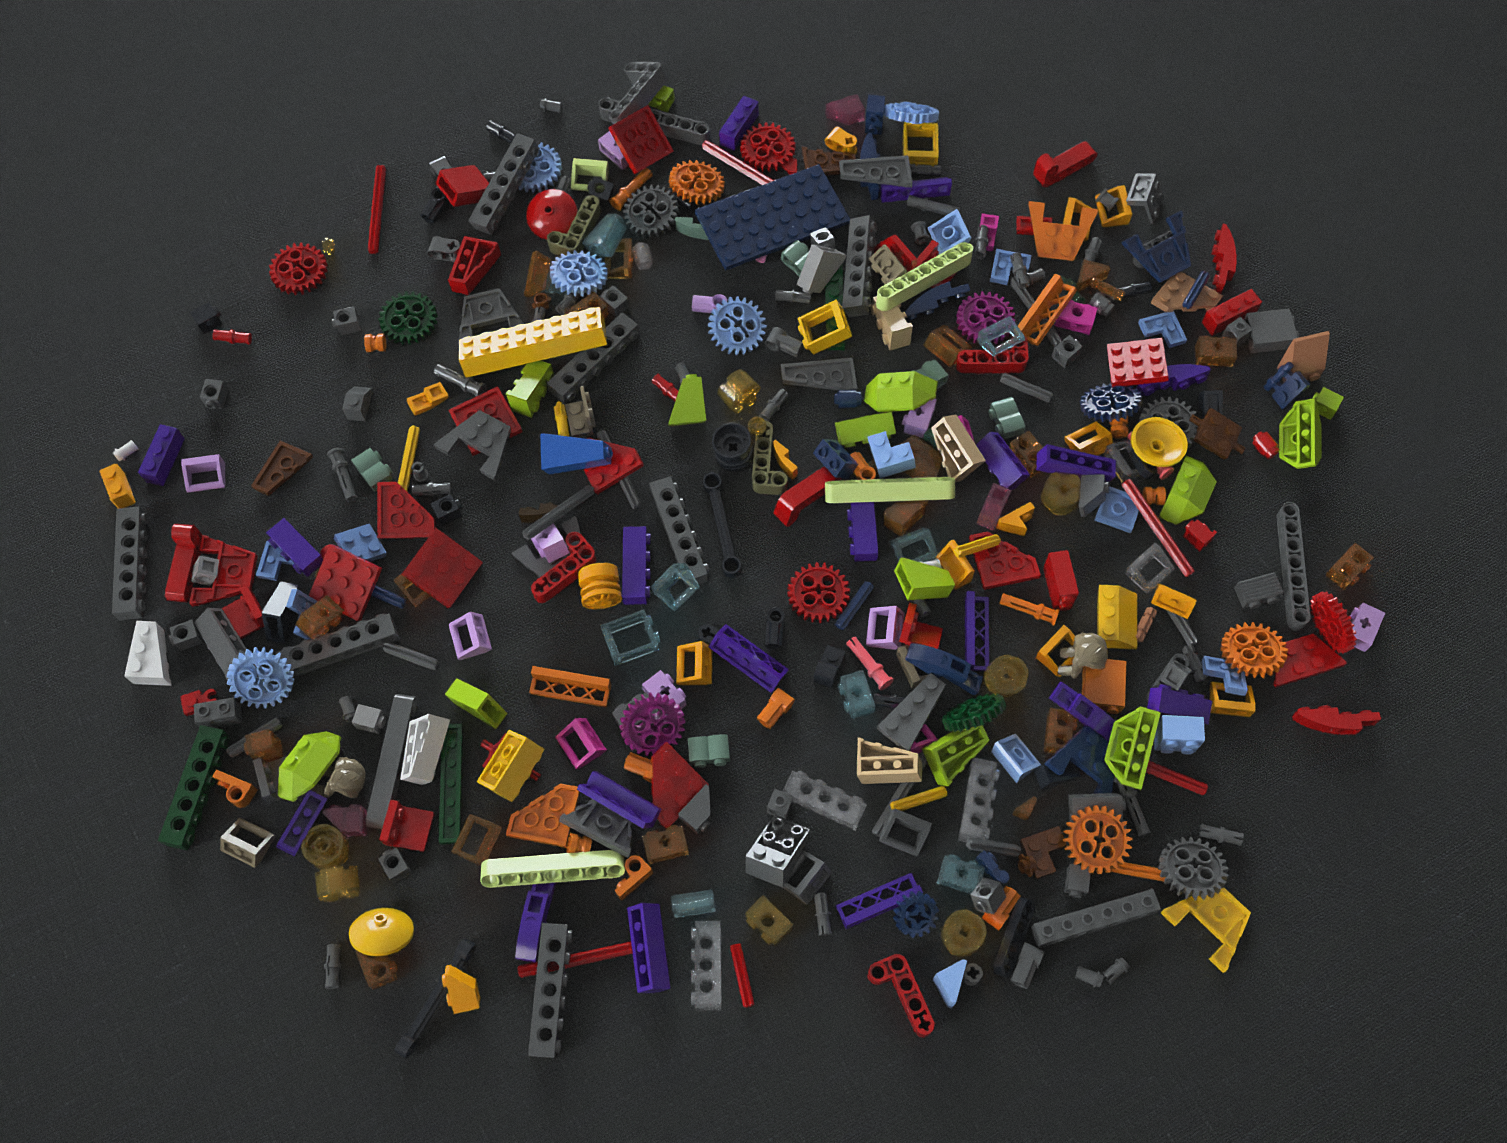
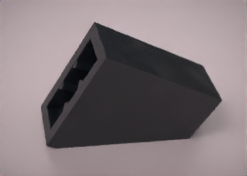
M281 581L261 612L267 640L286 643L296 613L288 609L286 605L291 590H300L299 585Z

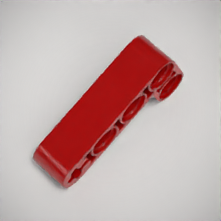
M1087 141L1074 146L1053 159L1048 153H1045L1037 159L1033 175L1044 188L1049 187L1092 163L1096 159L1097 153Z
M1021 334L1014 335L1011 338L1009 350H962L958 353L955 367L960 373H1021L1026 369L1029 357L1027 338Z
M825 466L783 493L776 504L773 514L787 527L791 526L797 520L802 509L825 494V482L840 481L841 478H835Z
M174 524L171 530V537L176 543V548L166 585L165 597L167 601L188 602L194 584L191 582L193 565L201 554L199 549L202 533L195 525Z
M571 532L566 536V544L571 554L532 584L531 591L537 602H547L578 579L577 573L581 568L596 563L597 560L593 547L579 532ZM575 541L579 542L578 545H571ZM585 555H591L590 558L583 559ZM571 566H576L574 570H567ZM554 578H561L558 582H552Z
M895 954L872 964L867 975L869 981L874 985H880L892 980L916 1035L919 1037L930 1035L934 1029V1021L905 957ZM895 960L900 961L903 968L898 971L894 970L891 963ZM880 969L883 972V977L880 979L874 978L872 970ZM903 980L909 981L911 989L908 991L903 990L900 982ZM912 1000L919 1002L920 1010H911L909 1002ZM922 1012L924 1013L921 1017L923 1023H928L929 1025L926 1029L927 1031L919 1028L921 1024L919 1017L914 1019V1017L919 1016Z

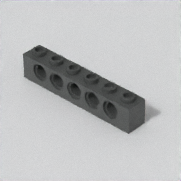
M519 133L516 134L468 220L474 229L492 235L494 230L498 228L499 221L506 213L510 201L514 199L515 192L522 184L525 174L530 170L534 158L539 153L540 148L535 139Z
M870 215L850 219L842 303L844 312L849 318L869 315V307H871L870 292L873 290L871 280L874 276V270L871 267L872 262L869 258L874 254V247H876L875 232H877V224Z
M622 312L606 327L607 345L580 351L547 382L549 392L564 405L568 401L573 400L576 393L580 391L581 386L585 388L593 377L598 376L606 365L612 363L615 356L622 353L631 341L633 342L637 339L639 335L638 324Z
M671 476L649 483L652 497L685 587L689 588L707 582V574H710L707 563L703 564L702 562L703 552L700 546H696L697 536L694 530H690L691 520L689 515L683 511L685 504L683 499L677 495L679 493L677 483H673ZM667 497L672 498L670 501H665L664 499ZM673 513L678 514L676 517H671L670 515ZM679 529L684 530L683 533H676ZM683 546H690L688 550L682 549ZM690 562L697 563L695 566L688 565Z
M140 507L121 508L116 511L112 614L119 621L143 618V611L145 610L143 593L146 592L144 576H146L147 571L144 563L145 558H147L145 541L148 540L146 531L148 515Z
M389 613L379 614L374 619L359 621L356 625L342 627L336 632L322 634L319 638L313 640H304L299 645L293 647H284L281 651L276 652V654L281 653L280 659L287 658L286 664L292 665L290 671H294L293 677L382 647L388 641L393 643L400 639L391 615ZM379 629L376 634H371L373 630ZM360 635V638L358 640L353 641V638L355 636ZM337 642H341L340 646L334 647ZM323 648L319 654H315L318 649ZM303 655L301 660L296 661L298 656Z
M1150 889L1035 923L1030 930L1036 947L1042 948L1156 914L1161 908L1154 889Z
M542 923L528 1056L556 1058V1054L561 1051V1040H558L559 1031L563 1030L564 1018H561L560 1014L561 1009H565L566 995H563V986L567 987L568 973H565V965H569L570 952L567 951L568 943L572 942L573 933L572 930H569V925ZM554 940L561 942V949L558 952L551 951L550 945ZM551 962H557L559 965V970L556 974H550L548 971V966ZM549 984H554L557 988L554 996H548L546 993V987ZM547 1006L554 1008V1015L550 1019L546 1018L543 1014ZM544 1028H549L552 1031V1037L548 1041L543 1040L541 1037V1032Z

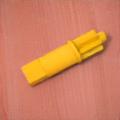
M559 401L554 406L558 435L569 437L566 407Z

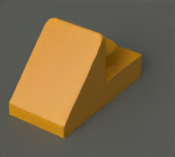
M1029 502L1001 517L998 520L997 529L1025 536L1027 527L1024 522L1032 518L1035 507Z

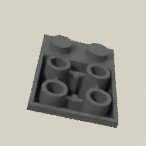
M773 816L746 855V873L783 888L795 868L809 836L810 829Z

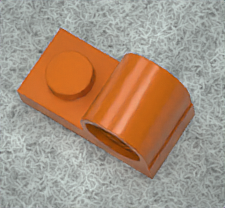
M216 770L212 776L218 781L217 785L227 789L226 797L228 801L238 808L246 807L258 790L252 784L219 770ZM242 792L241 798L235 800L236 795Z
M631 856L625 862V869L630 878L621 880L616 885L617 889L615 890L616 895L621 900L626 898L653 874L651 867L640 856ZM639 863L641 868L638 871L633 872L630 870L632 864Z

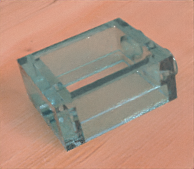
M644 609L600 625L615 666L659 650L658 643L661 642L657 631L653 632L651 628L654 625L651 615H646ZM643 622L651 643L619 654L612 633Z

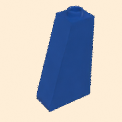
M545 433L540 434L541 469L549 475L611 464L612 448L604 441Z

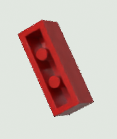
M1250 289L1208 310L1202 324L1213 336L1225 330L1229 324L1241 317L1244 320L1247 313L1257 312L1262 301Z

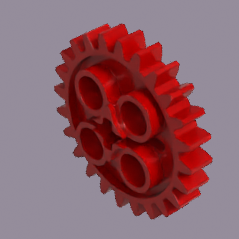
M765 122V126L762 127L759 123L758 128L752 126V131L747 130V135L743 134L740 146L742 158H744L745 163L749 162L751 167L755 165L756 170L760 167L762 172L765 169L771 172V168H774L775 171H777L778 167L783 169L784 162L789 163V159H793V155H795L794 137H791V132L786 133V127L781 130L780 124L774 127V123L768 126L767 122Z
M302 242L299 246H296L293 243L292 248L286 245L287 250L280 249L281 254L275 253L277 259H271L273 264L269 265L271 269L269 274L275 286L280 288L282 292L286 290L287 294H290L293 291L294 295H297L298 291H300L303 295L306 289L308 292H311V287L317 289L316 283L322 284L320 278H326L324 273L328 272L326 268L328 264L324 254H322L320 249L317 250L316 246L311 247L307 243L304 247Z
M816 562L815 567H812L809 563L807 570L801 567V573L795 571L796 578L791 577L790 582L792 584H788V589L791 591L787 592V597H791L789 604H793L792 610L798 609L797 616L804 614V620L811 617L812 623L815 621V618L818 619L819 623H822V618L829 622L830 616L836 619V612L842 614V608L847 607L845 601H849L850 598L847 595L850 594V589L846 588L849 582L844 581L845 575L839 576V569L834 572L833 565L826 568V563L822 567H819L818 562ZM830 581L832 584L826 586L823 582ZM811 582L813 585L808 587L804 583ZM832 599L834 602L828 604L824 600ZM813 600L814 603L809 605L806 604L805 601Z
M1322 591L1312 596L1309 607L1313 611H1310V613L1314 616L1312 620L1316 624L1315 628L1320 630L1319 634L1323 635L1324 642L1327 641L1329 647L1332 646L1334 651L1337 650L1338 653L1342 652V654L1354 649L1355 641L1357 640L1354 634L1357 633L1352 628L1354 624L1350 621L1351 617L1347 616V609L1344 610L1343 604L1338 603L1337 597L1333 598L1332 593L1328 594L1327 591Z

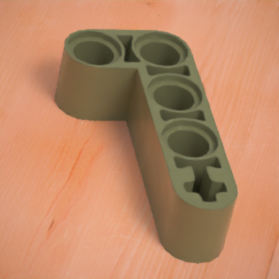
M590 195L584 199L567 234L558 231L548 234L547 241L551 253L559 256L562 253L566 256L567 251L573 254L575 250L577 253L583 250L601 214L599 199L596 196Z
M761 421L756 427L752 488L759 494L782 495L788 488L787 476L783 472L770 471L773 426L768 421ZM759 464H765L766 466H764V467H759L758 465H759ZM762 480L764 483L759 484L757 481ZM776 482H782L783 484L777 485V484H775V483H776Z

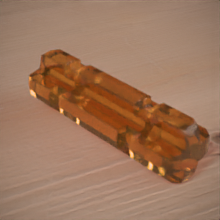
M1093 278L1091 281V287L1098 288L1099 291L1109 296H1114L1117 300H1122L1125 294L1124 291L1117 290L1116 287L1106 282H1101L1098 278Z

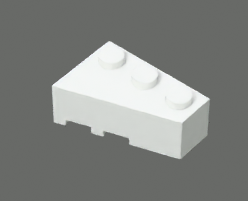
M136 621L124 675L133 684L172 686L169 679V663L166 657L164 629L156 622Z
M427 714L409 722L400 780L420 785L432 782L450 722L449 719Z

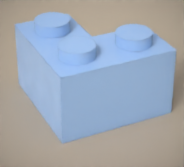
M886 431L868 437L869 446L880 478L916 468L909 442L890 447Z

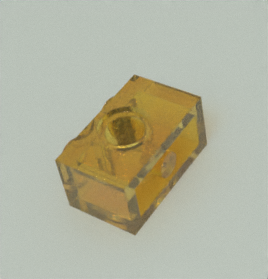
M764 895L745 913L748 918L746 920L748 925L754 930L758 928L762 932L760 936L769 945L773 943L776 946L793 929V924ZM769 917L773 919L774 923L772 926L766 927L762 924V920Z

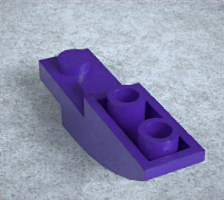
M1194 364L1167 366L1168 381L1140 384L1136 388L1138 392H1141V396H1149L1159 389L1165 390L1170 386L1174 391L1178 389L1184 390L1194 383L1200 384L1204 382L1211 369L1208 366Z
M1059 682L1049 699L1109 742L1115 720L1085 696L1078 694L1063 682Z
M556 883L533 884L531 891H528L516 946L515 958L517 960L536 963L539 954L542 923H547L546 918Z

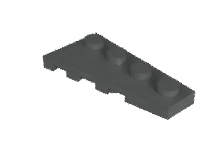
M908 155L839 161L841 179L912 188L913 183Z
M853 357L781 364L783 384L831 390L856 389L857 391Z
M930 673L878 725L877 730L899 748L910 751L923 725L927 722L931 711L935 708L944 692L946 684Z

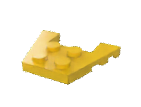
M1221 888L1220 893H1215L1213 898L1207 895L1206 899L1203 900L1201 896H1198L1195 901L1193 896H1190L1188 899L1167 907L1161 912L1174 926L1190 912L1223 944L1209 960L1223 973L1228 970L1230 960L1235 953L1237 943L1251 914L1225 888Z

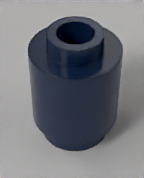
M856 389L838 390V393L834 394V404H838V408H856V406H861V392L856 391Z

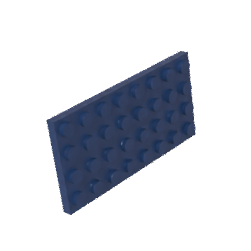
M819 164L695 209V215L725 271L789 247L796 240L799 242L810 239V233L824 227L831 231L850 223L848 214Z

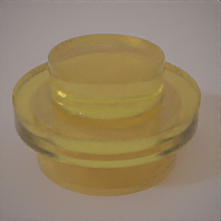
M325 237V241H322L323 252H327V255L335 253L333 239Z
M758 416L753 417L748 422V430L755 435L762 434L766 430L765 420Z

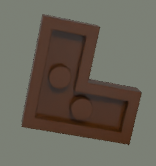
M1059 826L1020 840L1025 855L1032 856L1036 861L1037 869L1033 872L1035 879L1056 872L1049 853L1067 846L1066 842L1063 841L1064 837Z

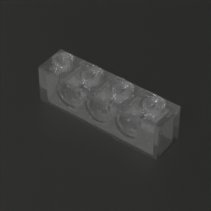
M973 758L971 761L958 841L967 842L969 837L989 839L990 828H987L988 820H992L993 808H990L991 800L995 801L997 791L993 786L994 781H998L1000 772L999 769H996L997 762ZM978 779H985L988 785L981 786L978 783ZM976 798H981V799H983L984 802H985V805H983V806L977 805V804L975 803V800H974V799H976ZM974 817L979 818L982 824L974 825L971 819Z
M792 770L782 792L794 796V803L848 828L857 830L867 806L863 799L857 796L852 798L846 795V792L840 788L835 787L832 789L822 780L816 779L815 781L808 778L809 775L802 771L795 772ZM803 787H810L812 792L804 794L801 789ZM822 795H827L831 800L824 803L819 798ZM844 803L849 806V809L841 811L838 806Z
M695 921V927H691V940H695V949H691V962H695V970H691V983H695V992H691V1005H695L696 1011L722 1010L721 921ZM708 939L712 942L709 949L701 948L700 944L703 940ZM703 961H710L712 967L710 970L704 971L700 968ZM704 982L712 984L711 991L707 993L702 992L700 987Z

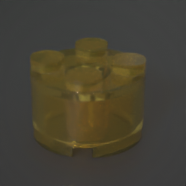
M740 369L726 378L728 382L725 385L722 383L717 392V395L728 407L738 414L745 406H751L756 402L757 398L755 396L761 387L747 372Z
M1057 472L1049 476L1041 494V501L1049 509V512L1055 515H1067L1075 510L1080 499L1081 482L1079 476Z
M1002 655L987 666L984 671V681L992 694L1010 697L1025 687L1029 672L1026 664L1020 658ZM1008 674L1009 677H1008V678H1004L1003 675Z
M320 824L307 832V836L302 841V853L316 868L320 870H333L347 861L349 843L347 838L337 828L327 824Z
M341 866L320 870V873L315 872L317 898L319 901L335 902L339 900V896L341 898L346 897V899L359 897L360 885L357 866H349L348 870Z
M958 910L952 913L945 921L941 931V938L945 948L952 955L967 957L976 953L986 937L984 921L969 910ZM961 929H963L965 933L968 932L966 937L959 934Z

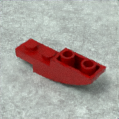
M1223 224L1221 229L1216 231L1214 240L1217 243L1213 245L1211 252L1214 255L1213 262L1217 263L1215 270L1218 271V274L1214 276L1212 285H1215L1214 290L1221 294L1226 280H1232L1236 270V247L1227 224Z
M1329 705L1318 707V709H1310V707L1299 708L1292 716V720L1308 728L1325 733L1356 735L1363 729L1362 726H1374L1381 720L1379 712H1371V710H1364L1358 714H1352L1349 711L1339 714L1338 707L1330 708Z

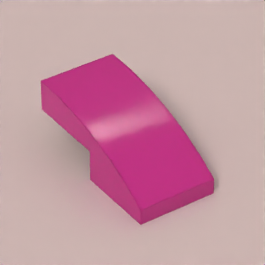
M982 213L980 230L981 225H986L989 228L987 235L989 242L986 250L993 251L999 216Z

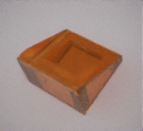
M1032 797L1017 807L1013 815L1025 821L1028 820L1037 801L1036 797Z

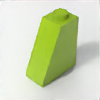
M697 374L686 375V378H683L669 419V426L706 422L702 378L697 377Z
M900 558L894 570L907 600L949 597L955 586L948 570L910 559Z
M457 678L445 693L455 705L494 729H497L507 715V712L488 693Z

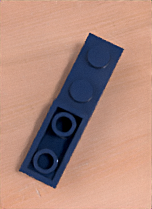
M872 132L867 134L863 142L860 159L880 158V153L876 152L877 141L873 139ZM860 181L861 187L868 186L871 200L878 199V193L881 192V184Z
M949 281L932 288L915 299L903 311L907 315V321L918 318L917 314L923 313L926 316L934 313V309L938 308V303L948 302L950 297L955 296V299L965 297V293L970 291L969 284L951 288Z
M916 643L910 644L905 658L906 661L928 674L932 673L938 679L941 676L973 696L979 693L983 677L970 670V663L930 646Z

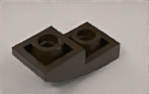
M540 503L539 510L533 507L520 508V520L523 523H534L558 505L554 503Z

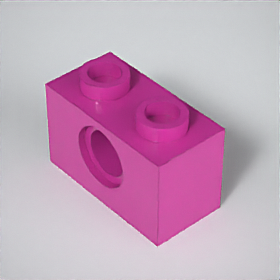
M1070 300L1057 318L1055 326L1090 335L1097 307Z

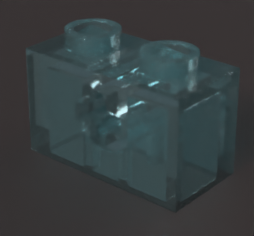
M861 670L840 676L838 689L840 695L845 697L844 708L846 713H850L852 719L874 713L875 703L864 671ZM855 692L856 695H859V697L856 698V696L852 695V693Z
M944 855L936 883L971 894L982 880L985 868L975 861L965 862L961 861V858L956 855ZM959 870H963V877H959Z

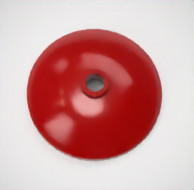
M548 189L538 193L530 201L526 212V219L532 232L536 236L547 240L548 234L553 231L567 234L578 213V209L569 194L558 189ZM551 208V212L547 213V209Z

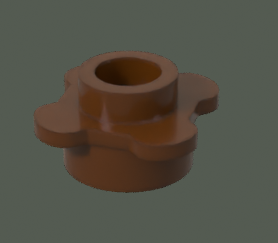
M545 293L536 294L532 308L539 307L540 309V307H543L546 310L549 309L551 297Z
M1020 854L1018 857V868L1021 874H1027L1028 877H1032L1033 872L1037 869L1035 859L1032 856L1025 857L1023 854Z

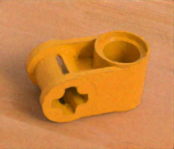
M835 127L825 138V144L830 149L857 154V138L840 127Z

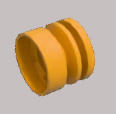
M595 563L587 565L578 571L579 586L582 588L580 595L583 607L588 609H604L621 602L622 594L620 592L621 587L618 584L619 574L616 565Z

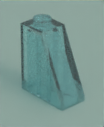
M607 214L582 243L591 255L612 257L627 227L620 215Z

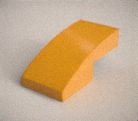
M441 382L425 387L423 393L407 398V404L413 414L417 416L439 405L449 395Z
M774 440V456L782 470L793 480L798 475V467L789 460V450L777 440Z

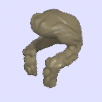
M1080 633L1076 635L1074 646L1060 649L1061 658H1073L1072 666H1059L1058 674L1071 676L1075 679L1081 673L1083 666L1098 670L1104 669L1108 659V648L1105 640L1094 633Z
M338 757L334 765L329 766L323 775L330 777L326 786L316 784L310 790L325 798H329L334 792L342 793V795L349 798H356L365 783V769L355 759Z

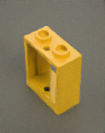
M904 123L903 156H909L910 164H915L916 166L918 164L932 165V167L937 165L938 123ZM908 137H932V151L908 150Z
M837 299L798 318L800 324L798 329L804 337L802 343L805 349H809L813 355L852 337L844 309ZM835 317L838 329L813 340L810 328Z

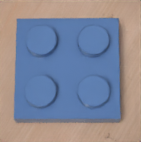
M1109 486V493H1106L1105 501L1100 504L1094 521L1131 533L1139 510L1126 492Z
M370 524L334 535V540L338 547L369 562L386 557L387 552Z

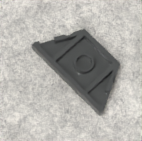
M593 799L587 804L576 807L575 811L567 815L564 813L560 816L559 822L629 858L632 822Z

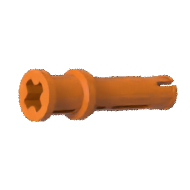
M644 168L626 187L620 188L619 193L609 199L612 207L620 211L627 202V198L632 199V193H635L637 189L653 176L650 173L651 171L648 168Z
M1003 593L999 603L1000 605L1033 615L1036 620L1042 619L1050 622L1053 626L1060 609L1054 610L1045 607L1042 603L1036 605Z

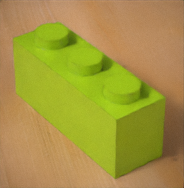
M883 412L835 422L838 442L840 445H844L845 448L856 446L855 442L862 441L863 444L869 443V436L885 431L888 439L891 438L892 434H896L892 412Z

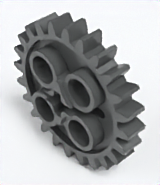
M650 185V188L647 189L644 186L643 191L637 189V195L632 193L633 199L627 198L629 204H624L626 210L623 211L625 215L623 218L627 227L630 228L632 233L635 232L637 236L642 234L643 238H645L648 234L651 239L653 234H656L659 237V232L665 234V229L671 230L670 224L675 225L674 219L678 217L679 204L675 195H672L671 190L667 191L666 187L661 189L657 185L654 189Z
M1161 397L1159 402L1154 399L1152 404L1148 403L1147 407L1143 408L1142 414L1139 417L1140 421L1151 417L1170 420L1184 429L1182 431L1186 435L1188 448L1191 447L1192 442H1195L1193 439L1197 433L1198 426L1190 422L1189 419L1191 415L1196 414V411L1190 412L1191 405L1185 407V401L1179 404L1178 398L1173 402L1171 397H1168L1167 401Z
M1181 837L1180 843L1174 839L1172 844H1167L1166 849L1163 848L1158 861L1160 862L1158 869L1161 870L1160 877H1166L1164 884L1170 883V890L1176 888L1178 896L1183 892L1186 899L1189 898V895H1193L1195 901L1198 896L1205 900L1207 895L1213 898L1215 893L1219 894L1221 888H1224L1228 878L1227 871L1229 868L1225 866L1227 861L1221 859L1222 853H1215L1217 847H1208V841L1203 845L1200 838L1197 842H1194L1192 837L1189 838V841Z

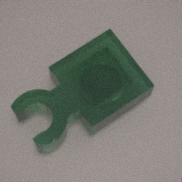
M1061 277L1064 284L1073 287L1077 286L1073 279ZM1077 290L1072 298L1077 303L1082 304L1085 299Z

